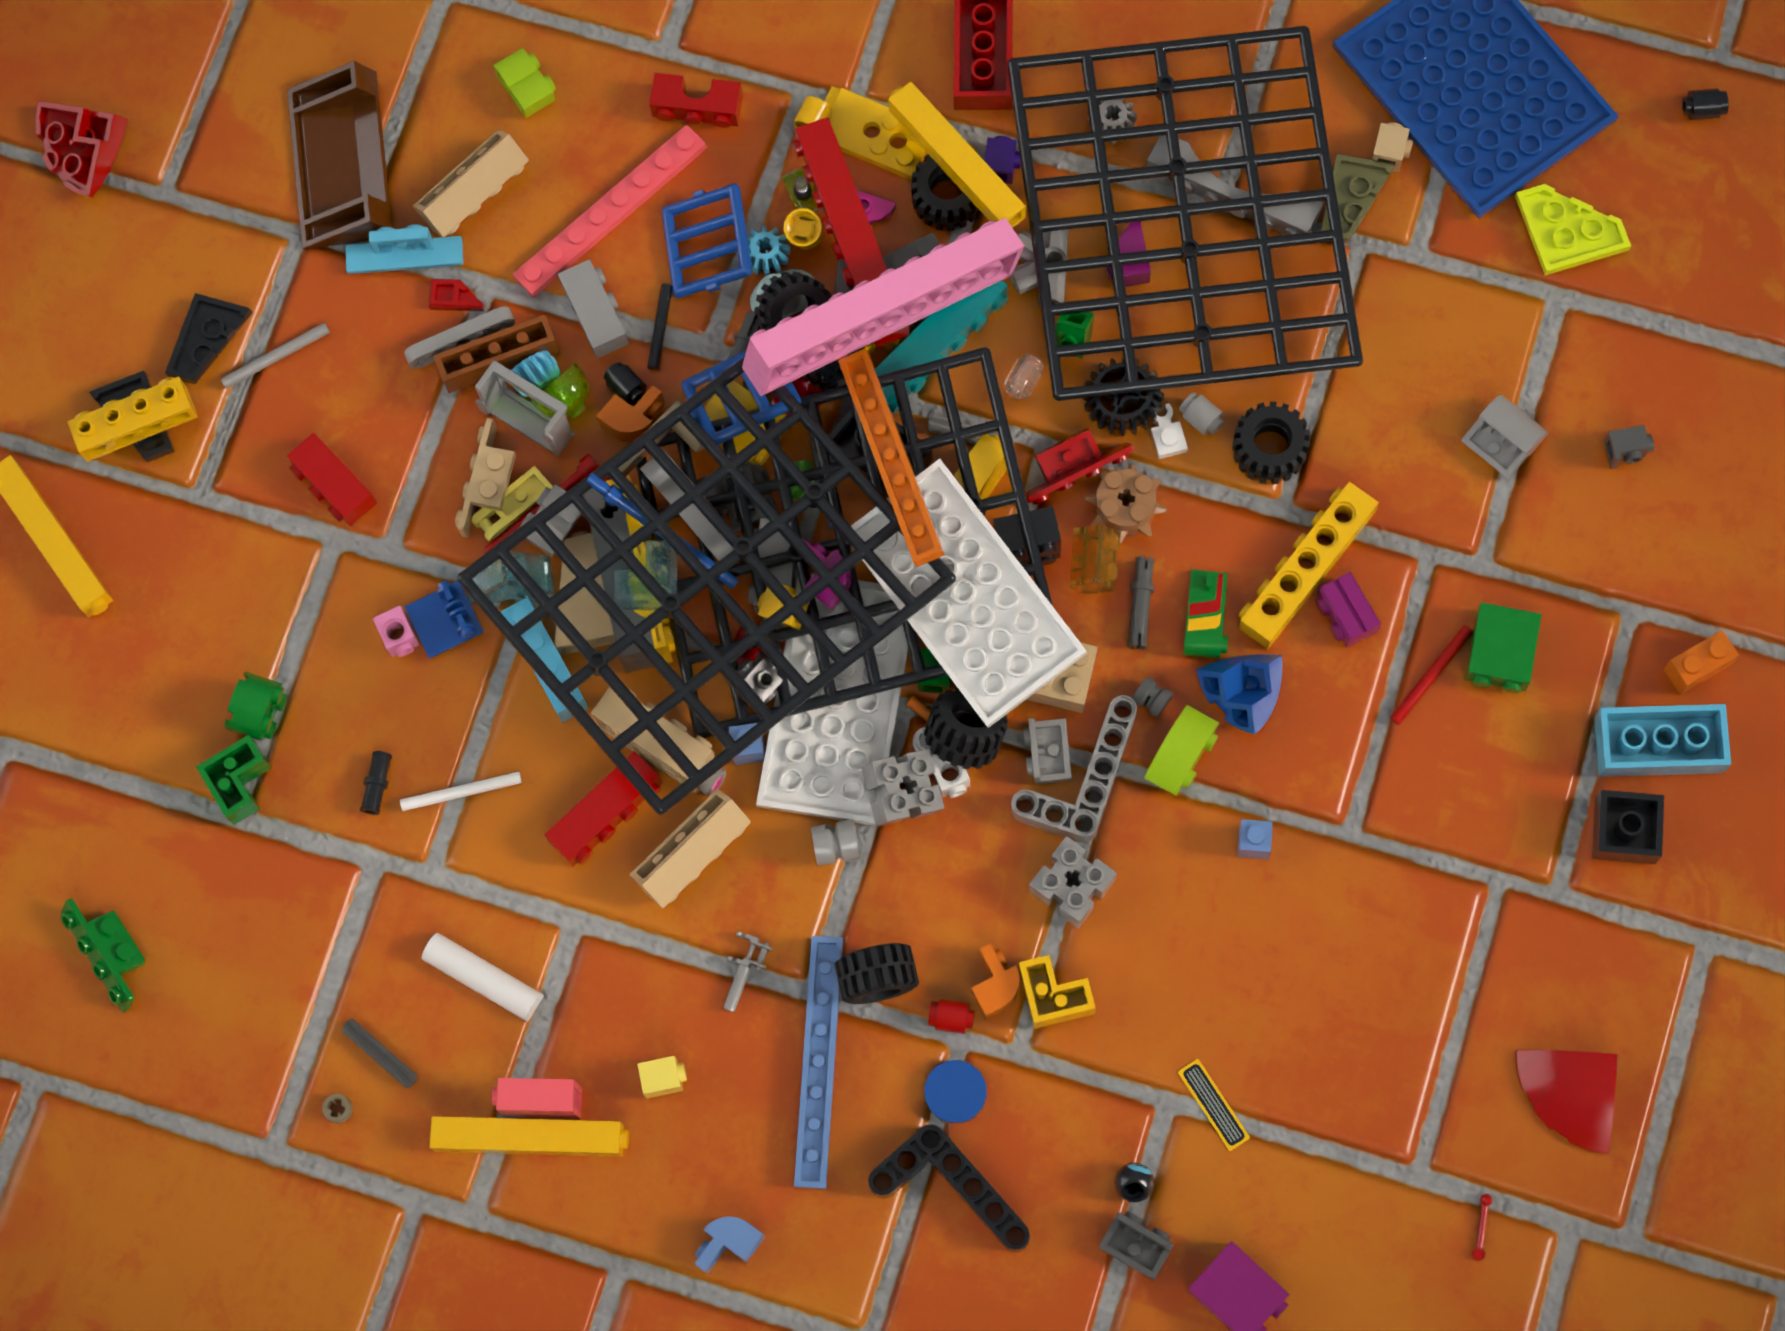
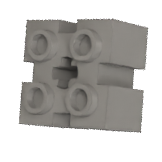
M556 484L552 489L546 487L537 500L540 508L535 515L562 496L566 491ZM572 503L546 524L563 543L581 516V513ZM529 512L521 526L535 515ZM536 531L525 539L551 557H554L556 554Z
M930 749L907 753L898 759L893 756L871 761L861 767L867 791L875 790L877 800L870 804L876 827L897 823L908 817L914 819L932 815L945 809L939 785L931 786L929 776L935 773ZM902 783L906 789L901 790L900 784Z
M1066 836L1052 854L1051 863L1054 866L1051 870L1045 865L1029 884V892L1047 906H1050L1055 901L1060 905L1059 915L1079 929L1094 910V902L1091 899L1094 896L1102 899L1116 881L1117 873L1097 858L1091 864L1086 860L1087 850ZM1067 878H1077L1079 886L1073 885L1072 888L1068 887Z

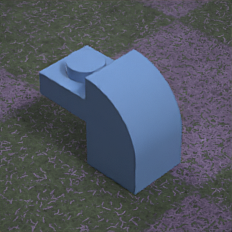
M737 1217L716 1219L704 1228V1231L713 1239L710 1243L704 1241L695 1254V1257L698 1258L695 1265L708 1274L726 1248L747 1263L765 1239V1235L745 1220Z

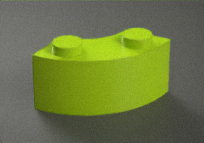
M1186 705L1166 736L1144 778L1177 796L1183 786L1188 789L1197 772L1193 771L1195 765L1205 750L1211 751L1218 739V735L1214 734L1219 722Z

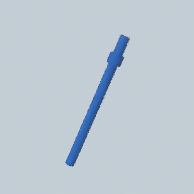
M590 473L586 482L603 495L602 499L611 506L617 505L643 525L649 522L627 497L622 495L621 489L614 484L610 486L594 473ZM658 531L655 532L656 535L665 540ZM679 536L707 569L716 564V562ZM728 571L717 578L731 589L739 581L738 578Z

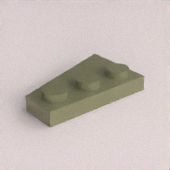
M1336 154L1333 177L1344 243L1349 244L1392 173L1395 164ZM1325 208L1321 231L1330 230L1327 208Z

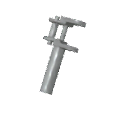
M739 931L736 932V936L750 941L751 945L746 958L743 960L734 959L731 956H727L726 959L731 963L739 965L723 1007L724 1010L735 1013L748 978L750 966H755L757 971L760 968L766 969V966L763 965L767 951L773 950V948L769 947L768 942L761 944L759 943V938L749 934L744 935ZM755 947L761 949L757 962L750 960Z

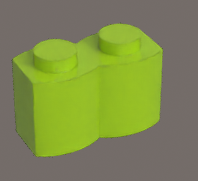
M521 48L493 65L496 76L525 118L555 101L553 91L556 90V87L548 75L543 77L538 70L541 68L540 63L533 53L527 54Z

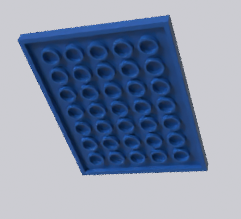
M1392 0L1333 41L1332 47L1391 117L1404 128L1410 129L1408 137L1478 219L1618 119V114L1518 0Z

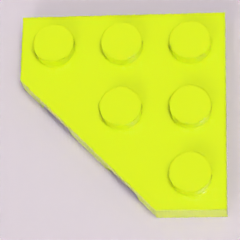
M1546 184L1516 192L1515 199L1545 275L1629 251L1631 248V243L1622 220L1613 215H1604L1594 210L1593 206L1574 197L1570 199L1555 192L1554 188Z

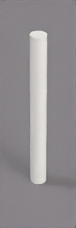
M519 771L400 799L402 811L521 784L522 778Z

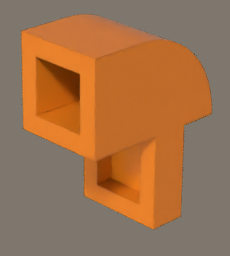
M652 385L634 407L614 394L596 417L599 425L611 435L622 441L633 442L653 425L650 419H655L662 412L665 401L662 392Z
M991 943L979 948L980 956L991 978L971 987L972 994L986 1020L1007 1010L1016 1000L1020 986L1017 966L1015 965L1004 970L1003 967L1008 965L1000 949L994 951Z

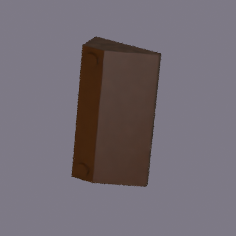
M352 61L287 89L302 248L309 250L369 240V231H377L381 227L393 228L376 71L356 61Z

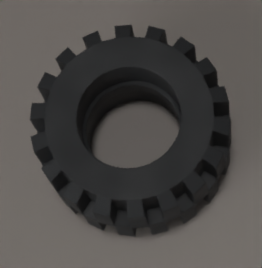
M929 154L924 157V163L919 161L916 165V172H913L911 177L912 204L914 209H916L918 217L920 219L924 218L925 224L931 226L933 223L936 224V229L941 231L943 226L948 227V231H955L954 226L957 225L962 229L967 226V220L971 223L976 220V213L980 214L981 211L964 193L954 199L946 200L938 198L931 192L938 183L952 180Z
M783 272L780 278L777 276L770 278L771 284L769 286L764 284L761 287L764 291L762 296L757 294L756 301L760 304L759 307H754L755 314L759 316L756 322L758 326L767 331L775 327L782 320L783 306L791 297L804 295L808 307L815 304L820 306L828 302L832 295L828 290L824 289L825 286L821 282L806 274Z
M1270 401L1268 407H1265L1263 402L1257 404L1256 410L1252 407L1246 411L1245 417L1241 416L1235 429L1232 445L1235 463L1239 462V469L1242 473L1246 470L1248 471V478L1254 480L1255 477L1260 478L1259 483L1266 484V480H1272V485L1279 484L1280 478H1283L1285 482L1290 480L1292 473L1296 475L1307 458L1310 446V430L1306 429L1307 422L1304 418L1299 419L1300 412L1296 409L1290 412L1288 410L1289 405L1284 403L1282 407H1277V402ZM1263 432H1276L1286 439L1289 448L1283 453L1269 455L1260 451L1253 439Z
M958 688L955 691L949 689L944 694H940L936 701H934L924 730L925 743L931 746L930 751L933 754L939 755V759L943 762H950V765L955 767L957 765L962 766L963 769H970V767L975 769L981 768L982 765L987 766L996 758L1007 730L1008 719L1007 716H1004L988 728Z
M888 943L863 948L844 955L834 963L842 1001L845 1003L867 1004L883 1001L908 993L919 985L911 946L907 944Z

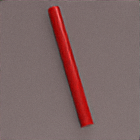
M1466 625L1462 626L1390 716V720L1396 725L1401 724L1472 635L1473 631Z

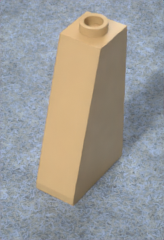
M580 531L572 534L571 538L564 539V545L585 569H588L598 561L592 533ZM563 562L560 589L576 578ZM600 574L597 578H595V580L604 590L602 577ZM585 587L558 607L592 648L615 642L609 614ZM556 625L555 645L560 656L579 652Z

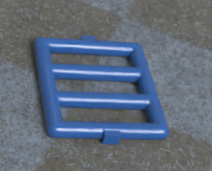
M730 184L709 192L700 190L692 193L693 197L662 208L674 297L683 298L705 290L712 293L721 290L720 285L748 277L752 274L741 191L738 184ZM730 197L731 213L676 231L675 215ZM734 225L735 240L687 256H679L678 242ZM738 252L740 267L685 285L683 284L682 269Z
M747 350L683 380L681 388L687 400L697 393L696 387L713 381L742 359ZM742 373L743 379L760 411L751 415L759 425L790 411L782 401L770 406L766 396H760L746 373ZM793 382L784 385L801 404V398ZM722 402L733 425L716 432L703 404H701L690 414L717 445L748 431Z

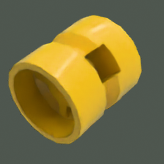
M799 208L793 210L786 217L784 233L794 247L801 250H809L815 248L822 241L824 226L814 211L807 208Z

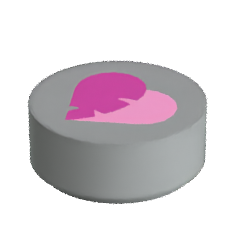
M722 768L699 786L700 791L710 796L724 782L726 771Z

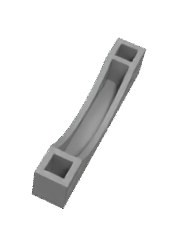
M1166 135L1158 138L1147 160V167L1169 164ZM1179 139L1181 157L1186 162L1200 161L1190 144ZM1211 172L1185 174L1184 177L1186 193L1196 194L1202 197L1205 202L1250 197L1248 191L1227 184ZM1168 177L1153 178L1159 182L1166 181L1173 184ZM1317 201L1264 207L1267 230L1274 229L1283 233V235L1312 232L1321 214L1323 202ZM1252 209L1230 211L1237 217H1247L1253 220Z

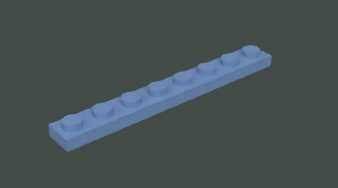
M812 936L794 1178L795 1188L826 1190L840 997V988L834 963L842 957L843 938Z

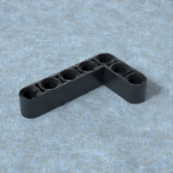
M929 1124L921 1127L869 1175L868 1182L872 1193L878 1198L884 1199L893 1196L924 1167L931 1163L1008 1251L1014 1253L1021 1252L1029 1244V1229L937 1125ZM927 1133H936L939 1136L940 1142L936 1147L927 1148L922 1144V1139ZM904 1154H912L916 1158V1163L911 1169H902L898 1165L899 1158ZM951 1156L957 1157L961 1161L960 1168L956 1172L946 1171L943 1167V1162L946 1158ZM880 1175H888L892 1179V1185L885 1191L878 1190L874 1185L875 1179ZM971 1180L978 1181L982 1185L980 1194L973 1197L968 1196L964 1191L965 1184ZM992 1204L999 1205L1003 1209V1216L996 1221L989 1220L985 1215V1210L988 1206ZM1017 1228L1023 1231L1025 1235L1023 1242L1019 1245L1010 1244L1006 1239L1009 1230Z

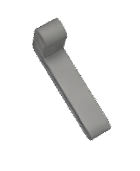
M1126 695L1117 696L1111 701L1075 805L1024 789L1018 791L1012 797V816L1020 823L1063 837L1068 836L1070 839L1085 843L1091 841L1097 834L1135 722L1137 711L1135 701ZM1123 706L1128 708L1131 714L1126 718H1120L1115 714L1114 710ZM1113 734L1121 739V743L1118 746H1109L1104 739L1108 735ZM1099 763H1107L1112 770L1106 775H1101L1096 772L1095 766ZM1096 791L1100 793L1102 799L1094 804L1088 802L1085 799V795L1088 792ZM1028 800L1034 807L1030 812L1024 813L1017 809V804L1020 801ZM1051 810H1058L1063 815V818L1059 822H1051L1046 818V814ZM1079 820H1087L1092 824V829L1088 832H1080L1075 827V824Z

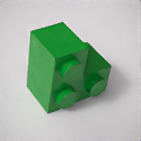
M250 735L245 736L196 766L224 816L233 825L260 810L246 784L272 767Z

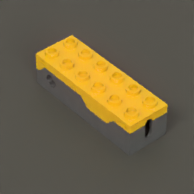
M630 475L626 476L627 479L632 483ZM609 476L603 479L610 486L612 484L617 486ZM639 484L634 485V487L640 492ZM591 488L584 494L585 500L622 542L644 526L617 505L611 506L602 499L603 495L595 489ZM591 525L596 554L599 560L609 553L612 548ZM650 536L631 552L662 586L657 568L653 569L658 567L651 540L647 541L652 539ZM622 559L601 574L604 591L635 626L661 607L657 599ZM610 617L616 642L625 633ZM666 618L646 633L644 637L667 663H672V652H676V647L670 626L665 625L670 623L669 619ZM632 644L618 655L626 673L654 667L635 644Z

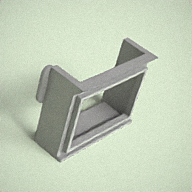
M495 360L475 386L480 398L476 399L475 402L481 412L486 415H493L558 457L575 434L571 430L565 415L567 405ZM505 382L555 412V415L551 416L507 388Z

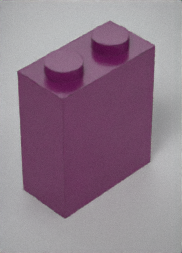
M1232 1241L1187 1290L1229 1331H1266L1267 1328L1263 1323L1271 1315L1275 1319L1279 1317L1289 1304L1284 1300L1290 1295Z

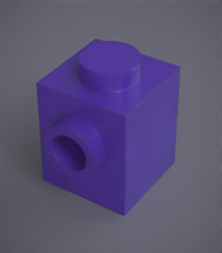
M1007 136L987 137L985 162L1005 184H1013L1014 170L1021 167L1020 152L1017 151V140H1011Z

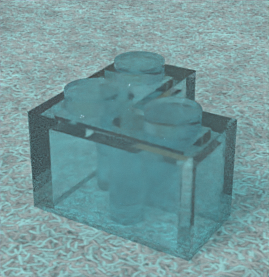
M646 541V569L668 594L676 595L678 554L666 541ZM615 570L614 602L621 610H657L661 607L657 599L631 570Z
M509 551L546 594L554 591L550 556ZM500 559L472 579L496 607H499L501 602L514 598L525 599L528 597L530 602H536ZM468 594L469 603L477 604Z

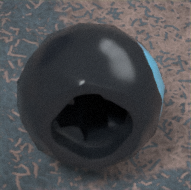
M1131 1162L1119 1169L1116 1173L1114 1184L1116 1191L1122 1199L1138 1203L1146 1200L1152 1194L1155 1180L1147 1166Z

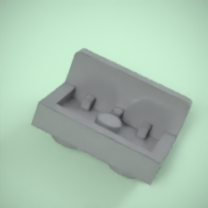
M1028 718L1029 727L1023 728L1025 746L1031 745L1032 757H1026L1028 776L1034 775L1035 784L1072 781L1066 718L1035 721V718Z

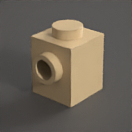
M1394 122L1381 123L1372 160L1395 164L1393 171L1399 173L1403 157L1409 158L1413 143L1412 140H1407L1410 129Z

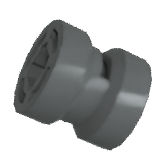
M1147 676L1138 687L1132 699L1136 705L1145 706L1148 708L1149 714L1158 718L1171 701L1174 693L1167 688H1160L1153 678Z

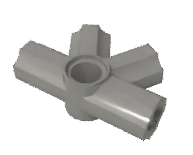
M1069 229L1043 232L1046 261L1067 260ZM1026 231L1018 235L1024 244L1019 259L1025 263L1016 266L1013 275L1010 276L1012 285L1019 295L1038 287L1031 234ZM1067 272L1048 274L1052 304L1064 302Z

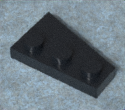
M141 371L92 390L89 393L102 408L108 401L124 399L138 389H149L152 386L146 372ZM167 430L132 444L146 462L175 452Z

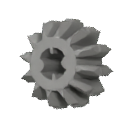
M1125 99L1099 101L1103 130L1135 127L1134 123L1137 121V114L1133 112L1134 105L1132 102L1125 103ZM1088 116V118H1087V123L1090 125L1089 116Z

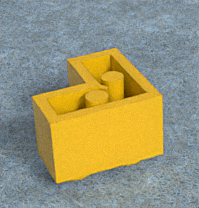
M1050 955L1019 962V972L1034 1029L1095 1014L1096 1007L1088 978L1057 985Z

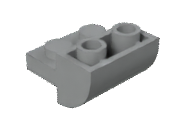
M1499 395L1479 415L1480 418L1461 441L1509 479L1549 432L1506 397Z

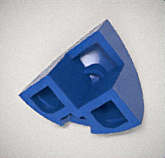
M1244 655L1207 664L1197 669L1203 693L1210 704L1216 703L1226 714L1225 721L1242 731L1255 734L1268 721L1276 705L1282 681V655Z

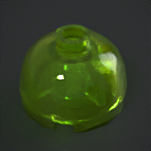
M576 363L543 390L568 406L565 413L566 417L570 415L575 419L587 409L583 403L590 395V385L586 375ZM534 399L531 400L533 405L544 416L552 419L555 412Z

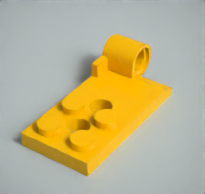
M833 86L825 101L813 96L805 98L793 121V125L796 128L828 117L842 152L912 181L911 177L912 173L916 172V165L919 161H923L927 152L889 112V107L844 88ZM868 127H876L880 130V133L874 138H869L864 134V131ZM894 138H903L907 142L900 149L893 148L890 145Z

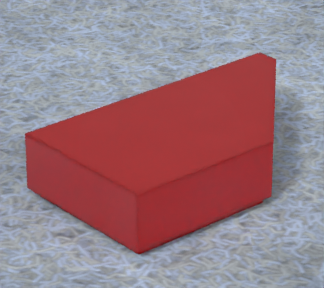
M431 279L430 310L484 311L483 303L476 298L460 279Z

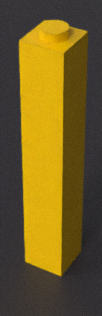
M911 81L904 87H897L890 94L888 99L889 112L989 221L997 222L1006 218L1011 227L1014 228L1026 218V206Z
M9 455L0 462V494L80 610L88 618L92 615L101 614L108 608V604L114 600L22 467Z
M432 1116L430 1149L434 1152L622 1157L623 1149H628L629 1131L624 1130V1125L620 1121Z

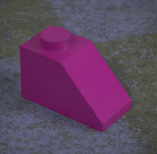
M1141 221L1131 222L1118 239L1121 254L1146 251ZM1149 263L1122 266L1125 287L1150 283L1151 270ZM1105 267L1107 278L1112 279L1111 268Z

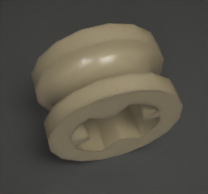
M333 1094L323 1102L322 1111L328 1120L341 1124L350 1119L353 1113V1106L351 1101L342 1094ZM340 1100L342 1101L341 1106L345 1108L343 1114L338 1113V1117H333L334 1112L330 1110V1107L333 1103L337 1105V1101Z

